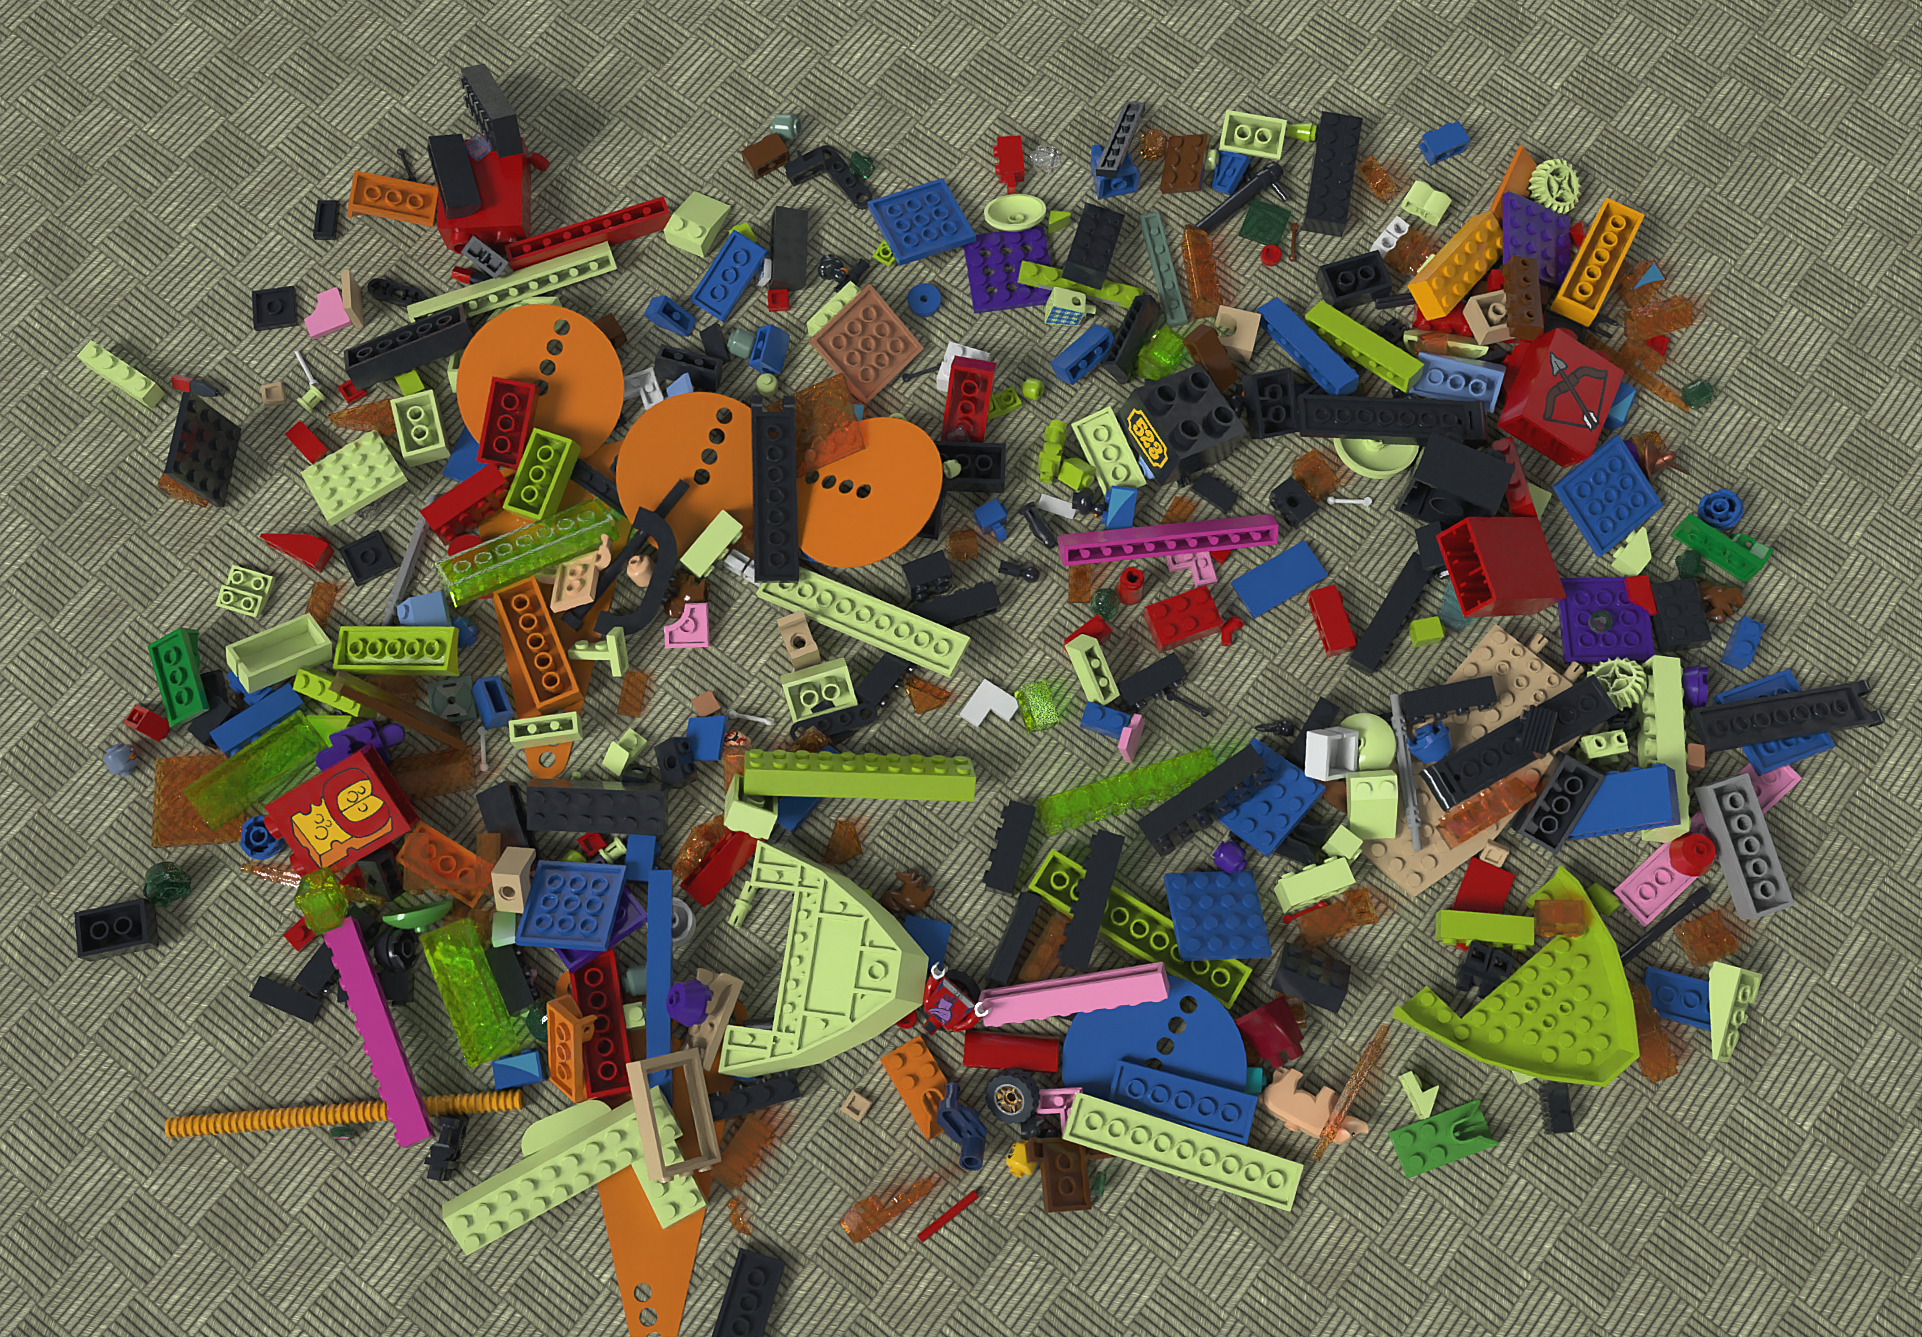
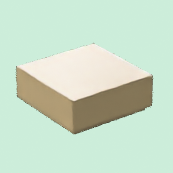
M282 381L261 386L263 405L266 408L287 403Z
M1488 839L1485 848L1482 849L1479 855V860L1501 868L1509 854L1510 847Z
M852 1090L840 1110L860 1123L873 1102Z

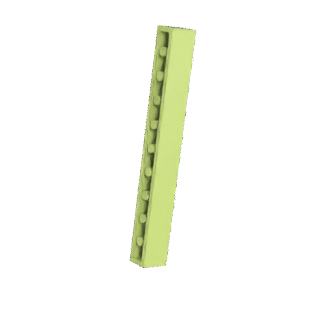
M608 241L498 276L496 279L492 278L407 306L408 316L411 323L462 303L469 317L615 270L617 267Z

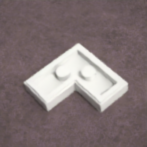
M653 367L624 377V400L641 395L646 411L655 404L665 400Z
M984 679L960 713V716L977 728H979L990 710L1010 722L1022 702Z

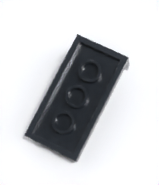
M1304 817L1273 854L1305 867L1312 864L1317 866V859L1331 822L1327 821L1326 824H1322ZM1229 831L1227 837L1248 844L1232 831Z

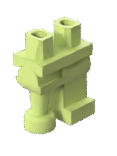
M1623 729L1582 737V741L1579 742L1580 748L1573 752L1572 758L1584 765L1595 759L1597 767L1617 763L1619 761L1617 755L1629 751Z

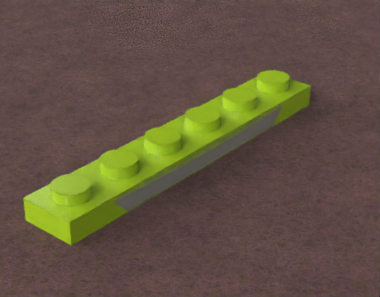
M1023 260L1017 282L1051 291L1054 287H1060L1084 293L1086 299L1128 309L1135 296L1143 295L1142 288L1104 280L1100 291L1061 278L1063 273L1061 269Z

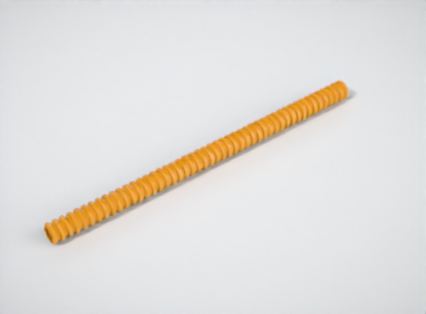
M513 1089L509 1090V1092L502 1090V1093L499 1091L494 1093L488 1091L487 1094L480 1092L479 1095L477 1092H474L472 1095L465 1093L464 1096L463 1094H458L457 1096L451 1094L450 1097L448 1095H443V1097L437 1095L435 1098L429 1096L427 1099L422 1097L430 1118L434 1115L440 1117L441 1114L443 1116H448L449 1114L455 1116L456 1113L463 1115L464 1112L468 1115L471 1112L477 1114L478 1111L480 1113H485V1111L492 1113L493 1110L500 1112V1109L504 1112L508 1109L514 1111L515 1108L522 1110L524 1107V1094L521 1089H517L516 1092ZM377 1100L376 1103L374 1101H369L368 1103L362 1101L361 1104L354 1102L353 1105L352 1103H347L346 1105L340 1103L339 1105L332 1104L331 1106L325 1104L324 1107L317 1105V1107L310 1106L308 1108L303 1106L302 1108L295 1107L294 1109L288 1107L287 1109H272V1111L266 1109L265 1111L258 1110L257 1112L255 1110L250 1112L243 1111L242 1113L228 1112L227 1114L221 1113L220 1115L214 1113L213 1115L206 1114L205 1116H177L176 1118L169 1117L167 1119L165 1133L169 1139H172L174 1137H188L189 1135L195 1137L196 1135L203 1136L204 1134L206 1136L211 1134L218 1135L219 1133L226 1134V1132L228 1134L233 1132L240 1133L241 1131L246 1133L249 1130L250 1132H255L256 1129L257 1131H263L264 1129L265 1131H270L271 1128L272 1130H277L278 1128L283 1130L286 1127L292 1129L293 1126L295 1128H300L301 1126L307 1128L308 1125L310 1127L315 1125L320 1127L323 1124L325 1126L330 1124L337 1125L338 1123L344 1125L345 1122L347 1124H352V1122L357 1124L360 1121L362 1123L367 1121L374 1122L375 1120L381 1122L382 1119L389 1121L386 1114L388 1106L386 1100L383 1102Z

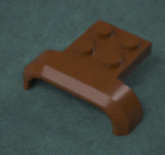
M1032 1137L1025 1144L1026 1164H1040L1045 1213L1092 1209L1087 1161L1109 1159L1117 1156L1065 1140L1062 1137Z

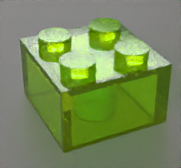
M1166 325L1160 331L1156 330L1149 346L1145 345L1139 352L1138 356L1140 359L1137 362V375L1144 380L1149 378L1155 381L1167 377L1182 357L1185 345L1182 341L1184 337Z
M329 866L302 876L294 897V903L298 910H302L307 927L313 930L315 936L343 926L349 903Z

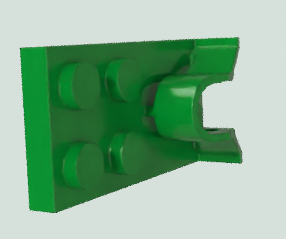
M1690 513L1670 534V536L1743 583H1746L1757 574L1773 553L1771 547L1769 548L1747 535L1733 533L1728 538L1719 529L1712 528L1704 523L1700 517ZM1746 542H1750L1752 546L1748 547Z
M180 627L147 645L170 727H178L210 710L199 674L200 657L197 649L198 635L200 633L195 629Z

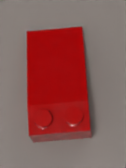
M954 356L950 369L941 441L984 443L997 363Z

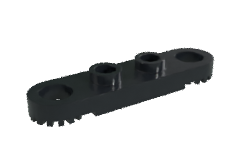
M829 145L821 146L820 148L823 153L828 152V154L832 155L829 159H826L830 169L826 170L825 173L846 198L851 201L855 208L866 210L868 208L867 202L873 200L872 193L833 147ZM864 195L868 200L866 202H858L857 197Z
M863 703L797 721L791 726L790 735L797 744H806L874 725L877 721L878 713L872 704ZM865 709L871 710L873 713L872 718L869 720L860 718L861 712ZM800 727L808 730L804 738H798L795 735L796 730Z

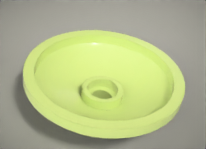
M1010 194L998 197L989 202L984 209L985 220L991 226L1008 232H1020L1030 229L1039 224L1046 215L1044 202L1037 197L1027 194Z
M1358 713L1347 717L1337 726L1359 731L1358 740H1361V745L1358 747L1356 772L1387 770L1396 755L1397 741L1393 729L1385 720L1374 714Z

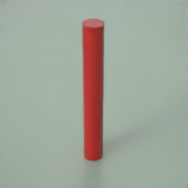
M972 1190L921 1231L917 1237L922 1243L977 1200L979 1198L978 1195Z

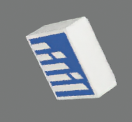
M765 259L757 271L756 286L763 287L771 279L772 261L770 259Z

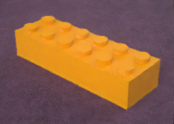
M1607 197L1605 198L1550 310L1582 325L1590 326L1605 299L1645 214Z
M1492 211L1472 216L1407 285L1426 320L1447 316L1503 255V231Z

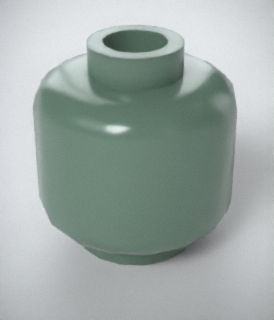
M793 113L777 114L774 121L771 122V132L773 134L777 132L782 141L796 140L802 133V122Z
M738 328L735 332L732 331L727 344L729 352L735 356L748 359L752 354L756 334L742 328Z
M647 964L629 967L625 970V975L621 976L625 993H629L632 997L647 994Z

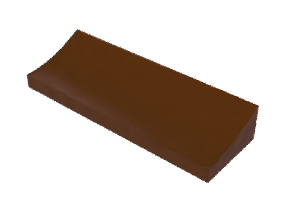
M338 669L328 689L447 746L464 751L467 745L462 738L460 726L343 670Z

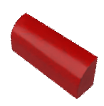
M965 1030L963 1067L995 1070L1015 1068L1021 1069L1023 1072L1056 1074L1059 1037Z

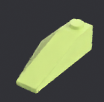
M1714 961L1709 971L1712 1056L1715 1060L1729 1062L1739 1039L1737 1030L1742 1023L1747 1021L1748 1016L1745 1014L1749 1003L1754 1004L1762 974Z

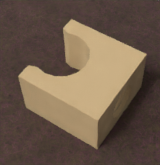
M1220 305L1215 324L1225 326L1233 333L1229 337L1218 336L1221 344L1227 349L1229 359L1246 363L1250 362L1261 314Z
M803 610L777 619L780 634L795 671L821 663L818 647L812 638ZM798 641H803L806 643L805 646L801 648H796L795 644Z
M507 847L494 867L491 876L497 911L523 913L533 879H529L531 864L536 857L535 849Z

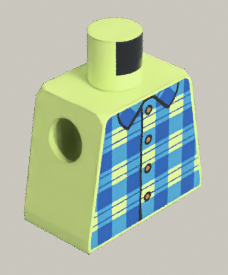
M1054 287L1046 303L1045 323L1077 326L1082 317L1094 318L1096 306L1085 304L1086 295L1084 293Z

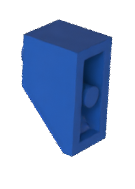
M666 295L653 297L644 313V316L658 327L684 337L689 336L697 320Z

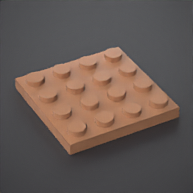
M867 284L808 340L863 405H866L924 349L871 284Z

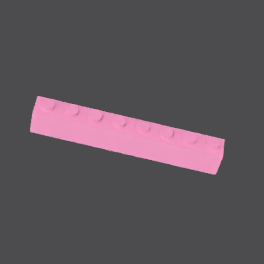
M1158 962L982 990L978 1003L986 1000L982 1004L983 1010L986 1011L992 1008L989 1014L983 1016L984 1025L998 1027L1005 1023H1023L1030 1019L1044 1020L1056 1015L1068 1016L1082 1011L1089 1013L1095 1009H1114L1128 1004L1135 1006L1147 1001L1160 1002L1168 998L1170 986L1164 963Z

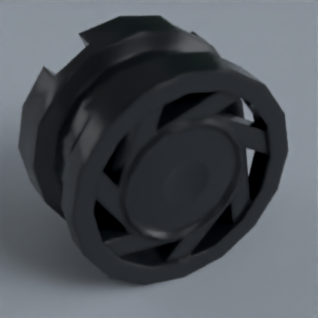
M1624 707L1623 711L1618 708L1619 713L1605 721L1609 727L1608 732L1623 729L1626 738L1634 736L1641 729L1637 711L1632 707Z

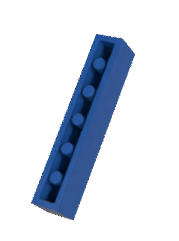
M1276 297L1257 308V313L1261 314L1259 326L1329 395L1347 396L1357 390L1358 373L1351 369L1344 362L1343 358L1330 348L1328 343L1322 341L1316 332L1303 322L1300 316H1297L1290 310L1286 303H1283Z

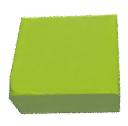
M1050 211L1048 234L1069 226L1071 212Z

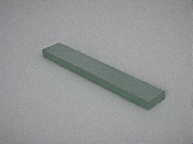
M1160 212L1139 215V222L1167 328L1188 324V317Z

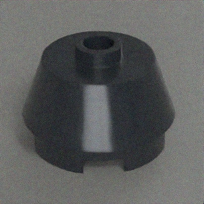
M393 927L380 934L374 943L376 962L381 967L396 972H404L407 968H413L419 958V954H415V942H419L413 929Z

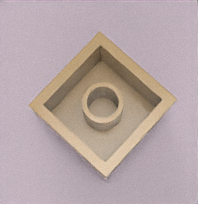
M1504 290L1470 297L1463 310V314L1479 346L1515 338L1509 336V327H1507L1508 314L1505 309L1506 293H1504Z

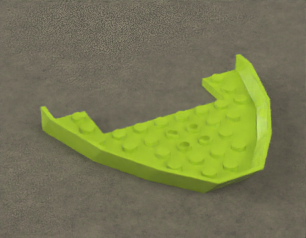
M1562 865L1558 867L1556 875L1525 902V905L1558 935L1513 973L1506 982L1504 981L1463 1018H1460L1428 986H1425L1402 1007L1399 1005L1394 1007L1392 1018L1459 1054L1482 1063L1544 1080L1607 1087L1640 1057L1633 999L1617 945L1580 882Z

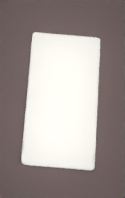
M1045 494L1041 495L1037 506L1039 509L1073 519L1076 509H1072V503Z

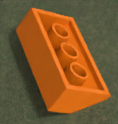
M1519 145L1489 211L1493 212L1502 231L1503 194L1510 191L1527 198L1530 192L1527 190V186H1532L1528 180L1533 177L1531 173L1537 166L1522 145Z

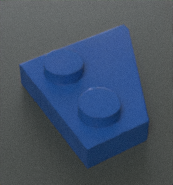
M1217 148L1219 162L1214 169L1215 176L1212 188L1216 192L1231 196L1251 160L1246 155L1223 151Z

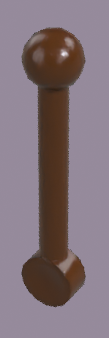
M1292 223L1290 227L1292 243L1289 260L1291 262L1297 259L1295 255L1296 232L1299 228L1297 223Z

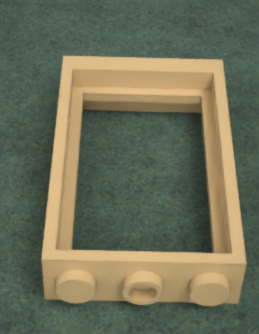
M698 1047L626 1064L649 1181L659 1179L660 1183L670 1182L674 1180V1175L679 1174V1178L694 1174V1169H698L699 1172L713 1169L712 1164L721 1162ZM683 1066L702 1156L665 1166L647 1074Z

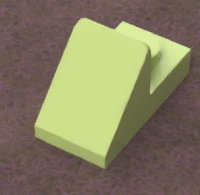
M629 728L618 743L612 741L602 764L621 777L628 765L646 747L648 741Z
M1412 1071L1398 1076L1419 1120L1430 1117L1439 1085L1422 1092L1420 1089L1422 1083L1416 1074L1413 1075Z

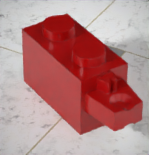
M1021 135L997 137L996 145H993V157L998 160V163H995V176H999L1000 184L1006 183L1007 194H1016L1015 182H1024L1025 176Z

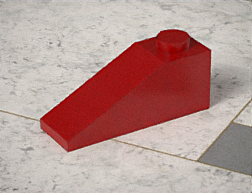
M261 533L259 536L267 545L320 573L335 552L330 546L331 542L322 536L316 538L311 534Z

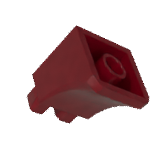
M1284 995L1234 1021L1240 1035L1249 1042L1262 1060L1268 1058L1274 1069L1288 1062L1282 1052L1284 1049L1291 1061L1305 1054L1299 1042L1304 1037Z

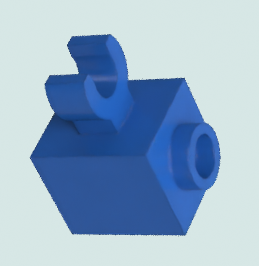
M995 498L973 511V518L983 535L993 531L999 542L1007 539V532L1003 525L1007 523L1008 511L1003 503L999 504Z

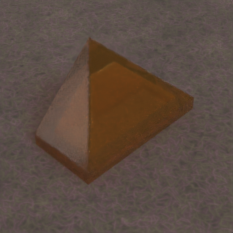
M913 675L904 686L917 715L943 707L952 695V693Z
M836 820L822 863L840 866L863 852L854 823Z

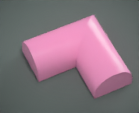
M1083 1088L1039 1089L1040 1100L1038 1102L1039 1106L1036 1108L1037 1114L1060 1113L1063 1135L1076 1091L1083 1093Z

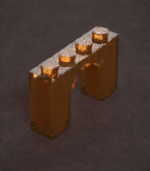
M405 833L403 889L409 890L410 895H423L424 890H433L435 895H446L447 890H457V894L460 895L471 894V890H481V894H494L491 872L501 858V833H477L475 864L467 875L458 879L442 878L433 870L430 860V833Z

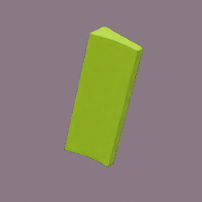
M340 626L333 669L336 671L340 669L351 675L459 676L457 655L459 629L456 627Z

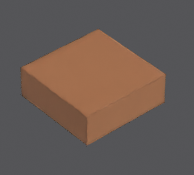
M711 690L691 700L700 717H710L721 711Z

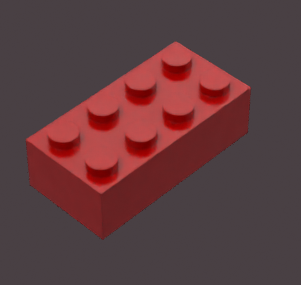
M492 376L476 462L485 465L493 462L496 467L518 470L531 437L540 387L535 384Z
M491 462L419 512L444 546H447L455 538L474 530L484 519L494 516L496 511L503 507L510 490V485L496 465Z

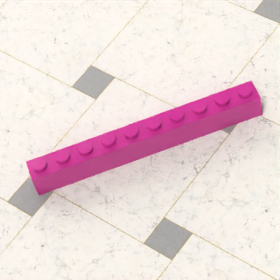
M1271 514L1058 535L1059 557L1064 566L1275 545L1278 544V523Z
M350 916L324 927L326 935H324L325 943L328 948L332 949L334 954L331 957L332 963L336 969H339L341 978H339L340 985L344 991H347L349 996L347 1005L350 1011L355 1013L357 1019L355 1021L356 1030L360 1035L362 1034L365 1041L362 1044L363 1050L367 1056H370L373 1064L370 1066L371 1072L375 1079L378 1078L381 1086L378 1088L379 1095L383 1101L386 1100L388 1106L386 1110L387 1117L395 1125L396 1132H394L397 1144L399 1146L402 1145V1148L409 1149L436 1137L358 920Z

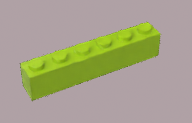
M1321 300L1305 315L1304 323L1310 329H1313L1322 341L1328 343V345L1406 393L1421 379L1424 368L1422 362L1407 354L1401 348L1386 341L1383 337L1373 333L1367 327L1352 320L1349 316L1336 310L1333 306Z

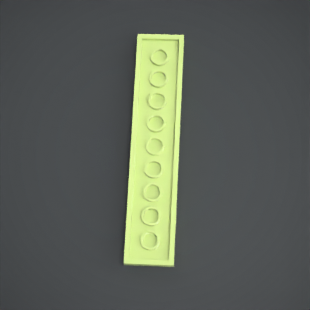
M800 566L798 583H762L756 592L759 598L795 613L803 610L805 617L949 678H952L971 642L970 637Z
M1077 1091L1062 1138L1289 1212H1291L1304 1166L1301 1163Z

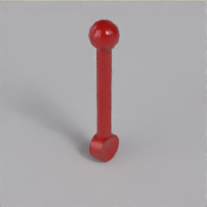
M1320 900L1317 905L1298 913L1284 915L1282 921L1284 924H1289L1293 919L1319 908L1325 909L1327 902Z

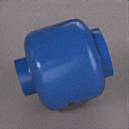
M455 616L451 620L452 627L459 629L458 648H463L466 645L471 647L478 640L476 636L479 630L478 627L466 616Z

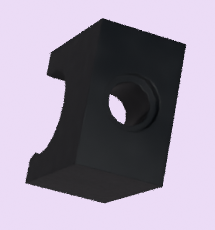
M1439 520L1415 529V535L1423 570L1427 572L1436 568L1439 579L1443 580L1450 576L1436 535L1450 528V526Z

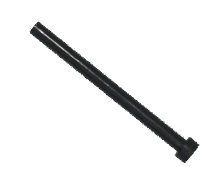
M679 479L653 512L665 519L690 486L682 479ZM638 530L597 580L594 601L576 606L571 613L566 611L560 619L576 632H579L584 626L583 618L651 535Z

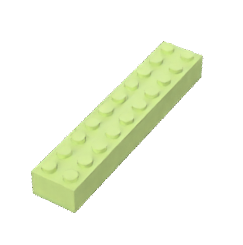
M657 1085L650 1089L662 1147L682 1136L683 1132L677 1116ZM633 1099L442 1205L443 1220L466 1256L644 1157Z

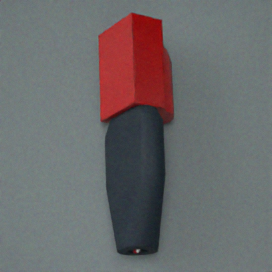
M458 266L453 268L451 278L469 285L472 282L480 283L494 278Z
M177 374L171 377L173 389L192 392L202 397H217L219 394V389L206 382Z

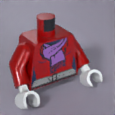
M937 962L931 969L932 974L924 989V1011L930 1018L924 1023L922 1028L931 1036L940 1027L944 1028L948 1033L951 1031L961 1032L973 1028L983 1016L992 1011V1008L986 1011L983 1010L982 1004L986 1000L975 1004L944 976L948 971V967L946 966L943 972H941L937 968L939 964Z

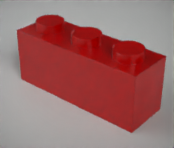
M1335 584L1311 590L1307 596V601L1327 658L1352 652L1357 643V636L1354 630L1351 631L1349 625L1350 616L1347 610L1344 611L1341 591H1337Z

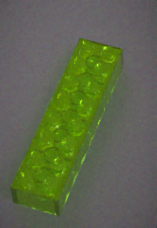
M595 497L434 563L441 585L454 606L457 607L599 548L603 545L602 534L607 535L611 542L619 540V535L614 518L600 499Z
M1211 746L1038 799L1036 813L1043 834L1055 836L1063 832L1062 829L1065 828L1078 829L1083 827L1085 822L1091 820L1093 823L1105 820V816L1110 814L1119 816L1127 813V809L1133 807L1136 809L1145 808L1149 805V802L1157 800V803L1167 801L1171 795L1178 794L1216 768L1217 763Z

